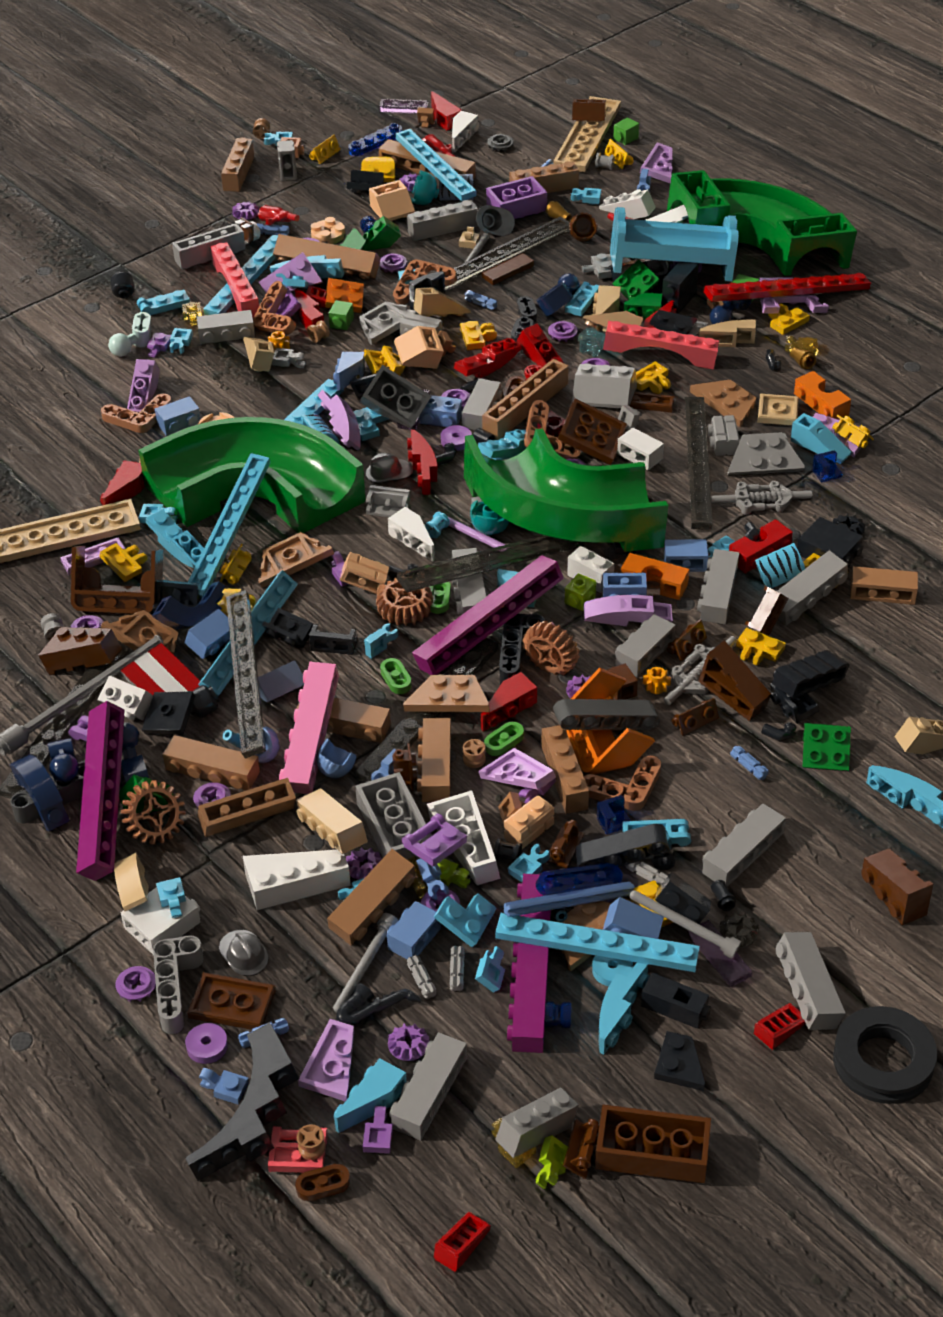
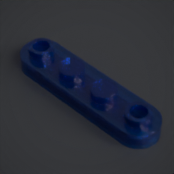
M392 123L385 128L351 142L348 145L349 154L360 156L382 146L388 139L395 140L396 133L402 131V126Z
M606 863L544 871L536 880L535 885L540 894L547 896L617 884L622 881L623 874L616 865Z

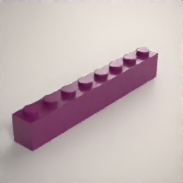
M541 555L414 650L412 654L419 669L429 675L439 674L563 580L564 577L557 561Z
M105 701L90 710L88 718L76 873L93 881L113 872L115 863L125 709L109 701Z
M523 874V882L518 883L517 898H521V900L552 895V875ZM551 910L519 916L551 921ZM514 942L513 957H517V962H512V978H516V983H511L510 998H514V1004H509V1019L513 1020V1025H508L507 1041H512V1052L543 1053L549 947Z

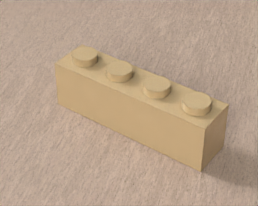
M321 788L296 800L299 808L296 812L300 821L308 824L309 828L312 831L315 830L321 839L328 841L332 848H336L342 854L368 842L362 821Z

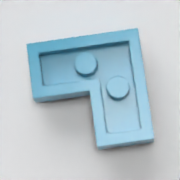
M368 407L354 411L362 441L380 436L376 423L389 420V418L372 411Z
M479 893L473 896L466 909L450 896H447L435 913L434 918L470 947H473L477 944L497 908Z

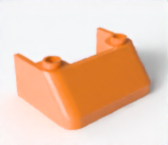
M599 667L571 699L614 700L613 695L624 685L626 678ZM629 728L616 740L611 730H566L582 771L593 775L630 767L655 742L654 738Z

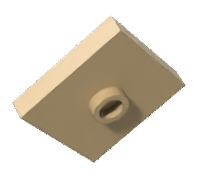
M760 394L757 423L792 425L797 419L799 397Z

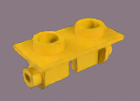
M332 135L310 152V159L318 160L319 164L340 151L336 136Z
M612 139L609 140L604 155H615L614 163L621 169H623L624 165H632L634 162L633 157Z
M837 415L840 421L835 422L832 427L835 433L845 439L851 433L852 435L848 440L859 448H865L868 445V438L874 440L870 435L871 431L862 425L857 427L854 425L855 421L846 415L844 418Z
M242 543L237 550H232L228 558L229 564L225 562L219 572L222 574L221 583L223 579H226L230 584L238 583L244 570L251 562V553L241 550Z

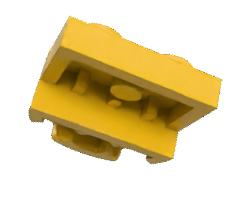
M367 157L362 161L361 171L384 172V182L395 181V163L391 157Z
M383 345L381 351L364 349L365 361L372 374H376L381 366L384 365L400 376L405 366L402 365L399 355L392 352V347Z

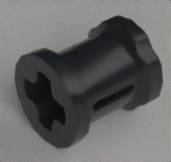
M502 838L497 839L494 847V856L497 860L503 858L514 862L522 852V843L504 842Z

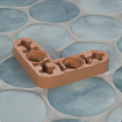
M412 260L394 289L393 296L395 302L404 305L410 301L409 285L405 284L407 280L417 279L435 270L437 272H444L445 286H451L457 281L455 270L422 260Z
M276 281L271 284L253 317V324L261 331L271 333L282 331L285 335H289L295 330L296 323L288 316L276 314L287 293V287L282 282Z
M159 394L139 413L117 405L108 404L101 408V415L105 422L138 433H144L157 423L155 413H149L155 412V408L172 403V400L168 394Z
M542 400L533 402L529 410L524 438L526 447L531 443L535 429L543 428L546 431L549 406ZM538 408L540 409V412H541L540 416L537 415V414H538ZM532 422L539 423L541 428H535ZM546 434L550 443L557 447L555 452L564 459H578L581 450L558 440L557 437Z
M655 756L644 757L640 761L629 785L593 774L585 775L584 779L589 790V798L631 811L641 810L645 806L660 775L661 761ZM652 766L650 772L648 773L647 768ZM640 780H645L649 784L646 786H640L637 784V782ZM616 790L619 793L617 795H609L607 791Z

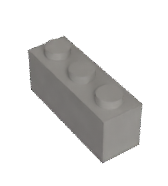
M251 310L196 316L200 344L244 339V337L255 338Z
M478 379L462 411V426L472 430L477 428L483 429L482 415L503 399L501 382Z
M653 614L642 623L636 632H632L623 644L617 647L615 651L616 666L626 663L634 676L638 677L668 647V644L675 640V624Z
M559 1088L504 1116L496 1141L515 1158L543 1143L545 1137L556 1136L571 1128L579 1104L562 1088Z

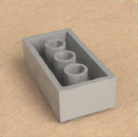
M400 772L356 785L357 805L382 857L384 858L393 849L412 864L416 863V860L420 858L404 847L402 838L407 834H413L426 823ZM429 833L427 836L419 840L418 843H423L428 838H430L432 834Z

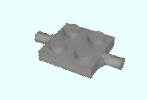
M610 254L591 256L592 265L582 266V273L593 272L597 275L598 279L612 278ZM623 257L622 263H626L631 260L629 258Z

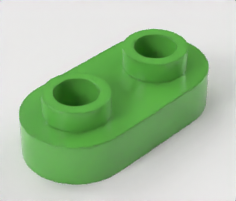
M435 579L429 585L433 596V604L430 605V611L435 614H441L449 609L451 585L445 579Z
M395 658L384 660L380 665L381 675L390 690L396 694H404L410 691L412 687L411 677L401 661Z
M508 722L489 734L484 740L486 753L492 756H500L520 743L524 738L523 726L517 722Z

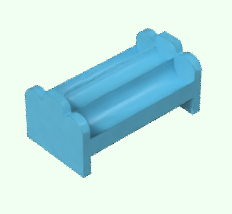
M615 208L610 245V256L614 273H621L623 257L717 264L721 267L725 281L733 280L738 246L737 219L735 216H725L723 226L625 219V208Z

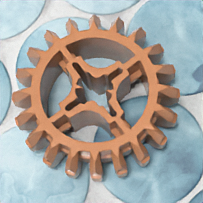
M404 576L400 580L395 578L393 582L387 581L386 585H381V589L378 590L376 599L379 615L383 617V620H388L389 624L396 622L397 626L400 623L405 624V626L407 623L415 625L416 621L422 622L423 618H427L431 612L430 605L433 604L432 591L427 587L426 583H421L420 579L414 581L412 577L405 579Z
M545 620L542 623L538 621L526 631L522 647L526 650L525 654L530 657L529 661H533L536 664L535 667L538 666L548 673L552 672L554 675L561 674L564 676L576 666L575 664L580 657L578 655L580 650L576 647L578 643L573 641V636L568 635L567 630L561 629L560 625L555 626L554 622L548 623Z
M152 780L150 785L147 781L142 782V788L135 785L133 787L135 793L131 791L127 793L131 801L123 800L122 804L128 806V809L121 810V814H127L128 818L122 819V823H130L126 831L135 830L132 838L136 839L141 835L140 842L145 843L149 839L151 845L155 844L156 838L159 843H164V836L167 839H172L171 831L175 833L180 831L176 824L181 825L184 823L182 819H179V815H185V811H179V807L183 806L184 802L176 801L181 796L180 793L172 795L174 787L170 786L166 789V782H161L158 786L157 780ZM152 793L161 795L168 804L160 805L157 803ZM145 796V800H143L144 808L136 814L137 804ZM152 806L153 809H163L162 811H158L156 814H154V816H144V814L149 813V811H152ZM167 812H170L169 821L165 825V827L162 828L161 825H163V815ZM147 820L151 827H154L155 832L144 829L138 821Z

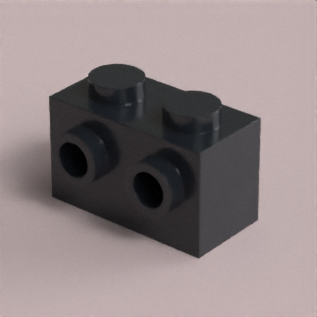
M672 872L656 891L655 900L658 903L697 924H700L710 911L711 900Z

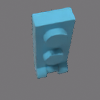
M583 282L573 295V299L565 305V312L582 316L594 301V294L598 293L600 285L593 286L589 282Z
M177 290L173 293L158 295L150 299L139 298L137 300V306L140 308V311L150 315L191 305L190 298L185 290Z
M686 819L624 821L622 823L623 832L651 824H661L666 828L672 844L687 846L691 843V836L688 833L689 823Z

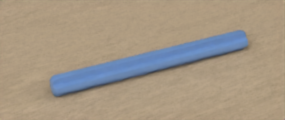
M628 881L507 902L504 904V914L508 917L619 897H628L634 891L635 886Z

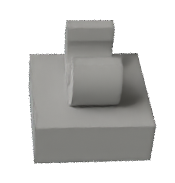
M623 405L618 420L627 423L625 430L629 431L631 428H636L639 425L638 419L639 416H642V413L628 405Z

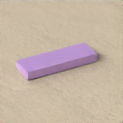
M119 537L86 548L85 567H93L104 563L100 558V551L115 543L123 550L126 549ZM72 554L61 557V562L68 575L71 574Z

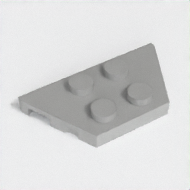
M384 302L361 315L359 323L369 343L373 345L400 329V322L408 312L420 314L415 310L407 309V305Z
M782 432L746 434L741 437L727 476L804 471L805 466Z

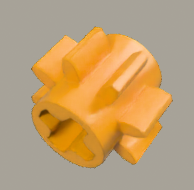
M276 331L271 334V337H268V342L272 343L274 351L276 348L290 349V337L285 336L284 332Z
M661 667L647 669V675H643V684L646 685V691H650L653 694L666 692L667 686L671 685V677L667 676L668 671Z

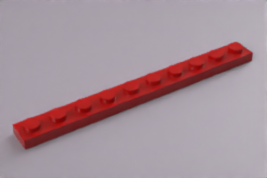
M863 273L772 281L762 280L760 282L747 281L745 283L714 284L705 286L704 293L711 302L865 290L870 289L871 282Z

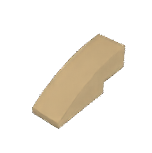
M734 320L700 328L699 337L719 340L718 347H736V343L754 344L756 320Z
M137 853L114 863L117 889L124 911L148 900L149 885L144 877L145 868Z

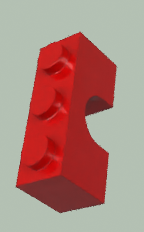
M775 519L760 527L759 542L751 541L744 536L730 544L729 551L739 552L738 568L747 573L757 568L756 559L792 544L793 531Z

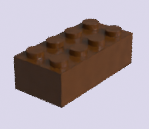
M602 1104L595 1169L705 1183L711 1118Z

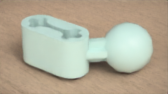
M146 312L135 314L132 334L127 336L118 333L110 338L108 347L111 353L121 357L126 356L131 351L133 344L136 347H146L151 337V315Z

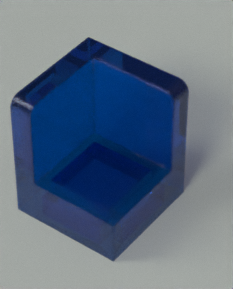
M835 450L814 455L812 471L820 482L842 477V472L836 465L837 452Z
M623 795L597 803V820L606 835L622 830V823L624 821H631L624 810L625 798Z

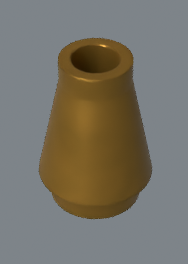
M551 201L546 207V213L549 217L565 223L570 221L572 215L559 202Z
M797 347L791 349L790 357L801 368L810 369L815 365L816 356L813 352Z

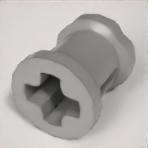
M597 153L595 167H606L609 170H613L615 155L606 156Z

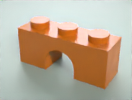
M811 371L796 378L794 394L819 414L839 420L837 415L841 417L849 415L851 399L840 390L832 393L824 392L826 380L816 372Z
M629 553L621 567V573H646V581L660 583V595L680 600L688 586L689 569Z

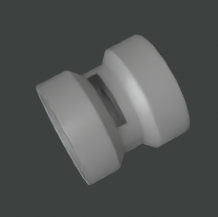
M56 613L45 615L40 622L45 639L48 642L53 638L58 629L64 627L60 615Z

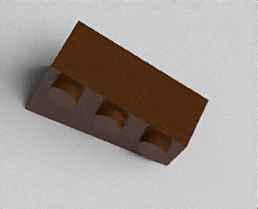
M61 627L38 656L48 674L53 675L59 669L66 668L67 671H73L75 666L85 665L88 668L111 663L122 650V647L112 629Z
M725 640L707 654L698 682L750 722L767 707L771 693Z
M888 848L864 858L861 874L864 881L869 883L875 890L878 899L886 904L890 914L901 925H905L927 915L934 884L931 881L924 882L919 878L920 873L916 869L913 871L909 870L906 867L907 862Z

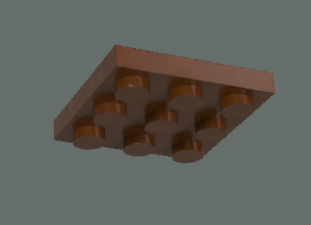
M575 398L558 436V440L611 465L618 449V438L623 435L627 423Z

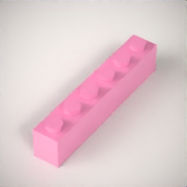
M309 662L308 670H305L303 674L304 687L300 689L298 696L300 704L299 708L295 709L294 712L295 725L294 729H290L289 749L285 750L284 761L286 763L279 775V780L289 779L294 793L310 794L314 789L318 771L317 754L325 740L339 679L336 664Z

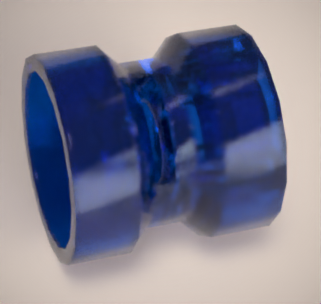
M365 216L360 221L363 233L368 232L373 227L376 221L373 216Z
M546 1001L545 1027L553 1028L555 1025H560L562 1028H571V1002L555 1004L553 1001Z

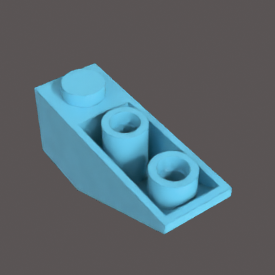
M803 413L792 423L791 442L839 464H842L851 455L852 452L820 420Z
M379 1058L374 1066H370L367 1069L364 1079L360 1084L352 1088L346 1102L340 1104L335 1110L336 1132L340 1133L374 1116L375 1106H386V1109L392 1107L393 1103L401 1096L403 1086L406 1083V1072Z

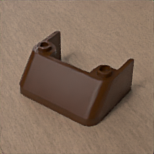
M85 546L72 547L71 605L74 609L89 612L131 614L142 610L150 613L154 610L153 604L156 603V581L163 580V550L151 551V570L146 571L142 575L141 586L101 585L99 571L92 567H85Z

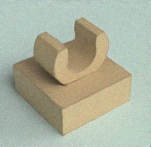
M467 227V232L462 233L459 247L474 249L480 240V234L474 233V227Z

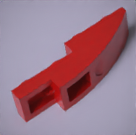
M511 338L493 342L483 346L482 353L456 361L454 369L466 377L474 375L478 379L485 377L508 363L521 350L522 346Z
M411 430V438H407L408 462H412L413 470H417V474H421L418 475V487H422V495H430V482H437L436 457L426 439L416 430Z

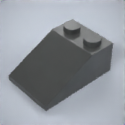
M382 365L363 394L360 403L384 417L412 428L432 396Z

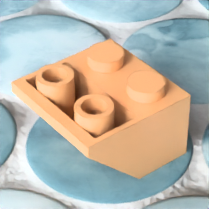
M400 180L369 188L370 207L380 218L385 216L390 221L399 218H406L408 214L415 212L407 187Z
M417 326L394 340L402 365L438 368L444 350L435 328Z

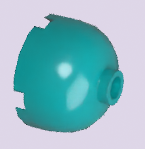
M420 170V175H417L412 190L414 197L411 198L413 204L423 206L431 203L433 198L437 199L439 189L437 188L435 177L428 172Z
M478 500L471 504V522L479 532L487 536H493L504 531L510 522L496 514L484 502L478 503Z

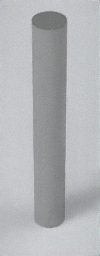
M484 233L464 262L465 266H471L489 239V234Z

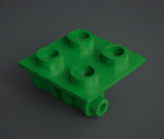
M638 259L612 284L614 286H621L620 292L630 300L640 294L650 293L649 289L652 290L655 286H658L657 283L660 279Z
M805 723L802 768L849 771L851 727Z

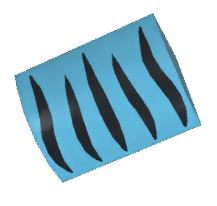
M311 412L301 415L302 425L313 428L340 444L338 437L318 414Z
M794 543L755 560L760 577L765 586L771 589L792 580L806 569Z

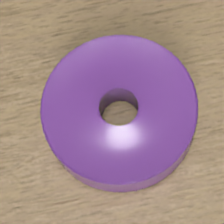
M449 426L441 432V444L444 447L445 444L452 442L457 451L464 450L465 436L472 435V433L464 426Z
M204 1023L190 1030L186 1036L185 1045L187 1053L193 1061L209 1064L224 1056L228 1048V1041L225 1031L220 1026Z

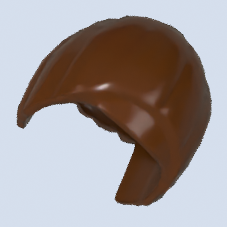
M584 212L578 213L569 223L571 236L581 242L592 239L598 229L595 218L591 214Z

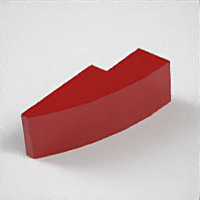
M296 288L295 297L302 305L297 310V313L304 327L307 329L308 326L316 325L320 320L324 321V315L319 311V303L301 289Z

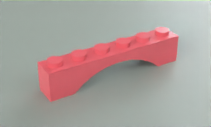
M226 242L210 246L213 265L217 273H222L235 300L237 310H251L253 318L259 308L258 297L229 244Z
M608 321L603 350L622 353L638 347H660L682 355L694 366L714 369L719 340L697 337L691 334L686 335L674 331H664L657 328H647L635 324H625L619 321Z

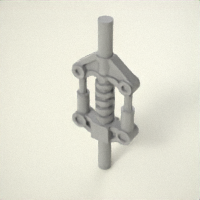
M771 481L769 485L738 482L735 495L711 496V503H735L736 507H739L745 515L751 514V511H764L765 509L775 508L777 512H782L792 499L812 498V491H791L777 481ZM759 490H770V492L766 491L765 493L763 491L760 493L758 492ZM765 501H766V502H770V501H771V502H775V504H765L764 502H765Z
M730 636L726 642L730 647H733L737 643V639L734 636ZM702 644L695 645L694 652L685 659L681 666L677 665L672 668V677L676 688L663 699L665 704L671 705L682 693L703 695L708 693L709 689L698 681L706 656L715 647L708 648ZM697 659L702 660L688 675L684 674L683 670L687 666H691Z

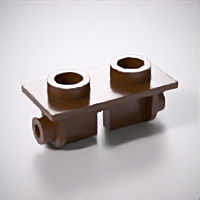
M700 619L695 624L688 625L687 629L679 635L680 638H676L668 644L667 651L669 654H678L679 660L683 661L694 650L695 645L701 644L707 638L702 620Z
M715 698L703 701L700 705L688 711L674 715L672 723L675 727H680L682 736L719 718Z
M407 743L408 750L397 749L392 755L394 773L400 772L405 784L411 785V791H414L413 782H417V770L412 768V766H417L416 754L411 752L410 743Z
M570 820L566 822L565 826H562L549 851L550 858L547 861L548 863L564 868L569 866L576 852V847L585 835V833L579 831L578 823L575 820Z
M589 1119L586 1123L575 1120L563 1167L583 1179L587 1178L588 1170L591 1167L593 1149L597 1133H599V1122L595 1119Z

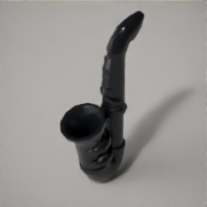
M358 984L355 993L340 1005L336 1012V1019L339 1022L354 1026L403 999L421 1003L422 999L415 992L408 989H401L398 992L393 991L390 995H384L382 999H379V997L374 999L375 996L368 987Z

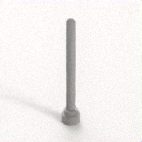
M634 890L630 893V898L633 901L721 947L720 950L724 952L723 955L731 959L736 955L742 941L734 937L724 938Z
M383 913L378 920V932L334 1004L333 1009L335 1012L338 1011L341 1004L352 996L356 986L385 940L388 929L399 921L392 914Z

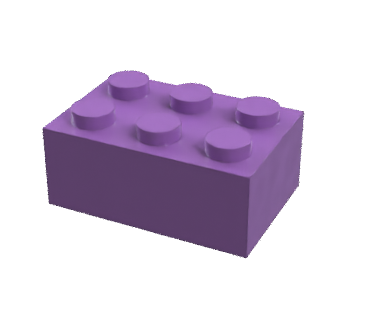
M531 176L486 188L487 205L508 210L514 219L523 218L546 211L547 192Z

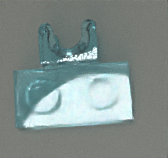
M586 328L578 335V341H580L579 351L581 353L592 351V356L596 357L601 353V349H603L606 333L599 332L595 328Z

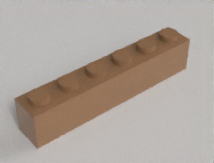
M388 139L379 148V157H391L396 168L420 174V170L432 174L397 141ZM436 152L458 174H473V179L476 177L475 162Z
M278 234L273 252L279 262L292 260L302 252L306 257L326 255L327 259H341L344 275H359L360 278L366 280L376 278L381 260L377 253L282 234Z
M552 359L482 415L483 429L494 434L495 440L502 438L506 432L511 431L529 416V410L533 402L536 400L547 402L568 385V365Z

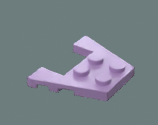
M760 278L759 282L762 280L772 281L778 279L785 280L793 278ZM803 294L760 298L763 313H778L780 309L778 304L806 303L812 313H827L829 308L826 303L822 305L818 302L819 298L816 295Z

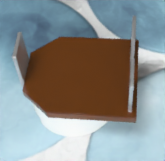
M242 217L240 220L235 221V223L240 224L241 229L244 231L245 245L260 238V229L255 222H249Z

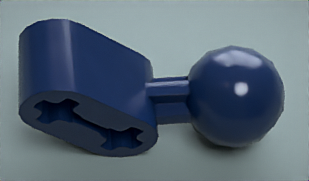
M564 274L559 278L556 286L536 300L545 316L551 315L573 299V295L580 287L579 279L574 274Z
M752 299L722 301L724 305L716 306L710 313L712 325L732 321V311L734 308L739 311L746 310L750 306Z
M124 722L122 744L124 759L121 760V771L125 784L133 775L149 778L143 756H137L135 749L140 739L137 727L128 722Z
M71 738L48 743L51 757L49 771L52 777L59 782L74 780L79 772V763L76 760Z

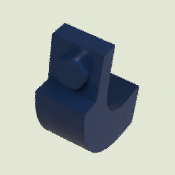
M220 581L211 584L196 607L185 606L172 596L163 598L152 617L172 628H192L217 609H222L217 603L222 599L224 595L222 592L226 586Z
M30 754L9 764L18 785L24 787L32 798L47 831H51L70 821L62 804L63 799L45 767L34 755Z

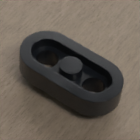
M525 316L517 319L511 331V339L517 343L522 330L534 325L533 320Z

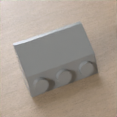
M580 364L575 374L572 402L576 398L595 407L622 408L623 405L629 406L637 388L635 368Z

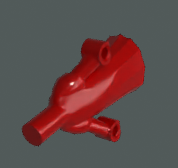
M429 134L422 139L435 152L454 156L451 154L452 145L448 144L445 146L435 135Z
M263 205L258 213L259 219L265 221L266 225H272L275 222H297L300 219L297 214H292L280 207Z

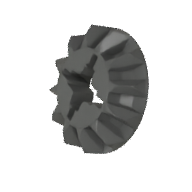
M496 134L491 136L487 143L488 148H492L493 151L498 150L499 152L506 149L510 150L514 141L508 135Z

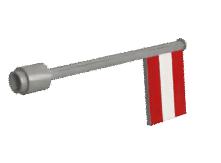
M154 635L153 639L24 726L14 724L0 733V754L3 756L6 754L10 755L28 743L27 737H29L31 732L104 684L109 676L114 677L121 673L132 685L146 690L151 695H154V692L193 691L199 687L200 680L163 645V639L159 635Z

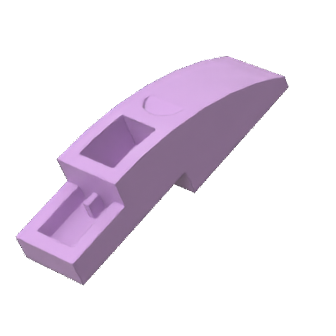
M322 390L317 396L322 400L320 404L327 411H331L329 415L332 419L329 422L334 427L332 431L340 438L342 437L341 441L348 448L352 446L358 451L361 442L360 430L353 410L337 394L331 397Z
M617 595L597 598L584 603V618L588 622L627 626L628 621L643 623L653 614L671 623L673 621L671 604L653 602V596Z

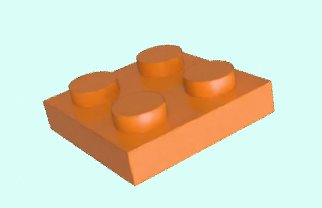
M328 278L325 307L331 308L335 300L353 303V312L361 313L364 284Z

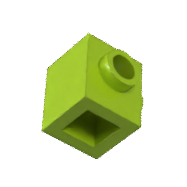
M579 573L565 587V604L581 611L584 610V603L586 601L593 600L596 597V580Z

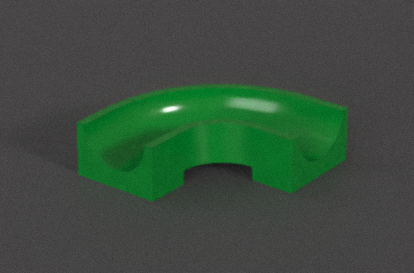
M704 170L672 173L667 211L684 205L688 214L689 224L723 226L725 216H735L737 219L738 243L749 244L766 252L784 276L791 275L795 264L802 256L811 250L825 247L831 253L842 269L850 267L857 230L843 213L832 214L817 202L801 194L767 183L743 179H710Z
M238 417L214 420L185 428L139 449L145 487L166 508H176L174 515L186 527L221 511L220 501L230 497L251 453L268 457L271 461L255 496L274 503L277 515L297 533H305L366 502L363 464L327 435L308 426L291 421L265 417Z
M543 428L535 429L531 443L523 452L509 459L495 460L481 454L473 435L465 436L464 479L472 497H479L492 511L509 522L527 530L559 539L581 542H619L624 552L664 548L668 504L666 501L649 502L644 462L607 466H587L573 463L555 452Z

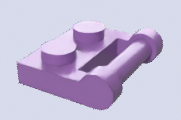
M437 813L431 817L430 822L416 832L404 836L402 843L406 849L431 866H435L467 843V835L446 822L444 817ZM435 829L439 830L437 833H435L433 836L428 838L423 843H418L419 840L427 836Z

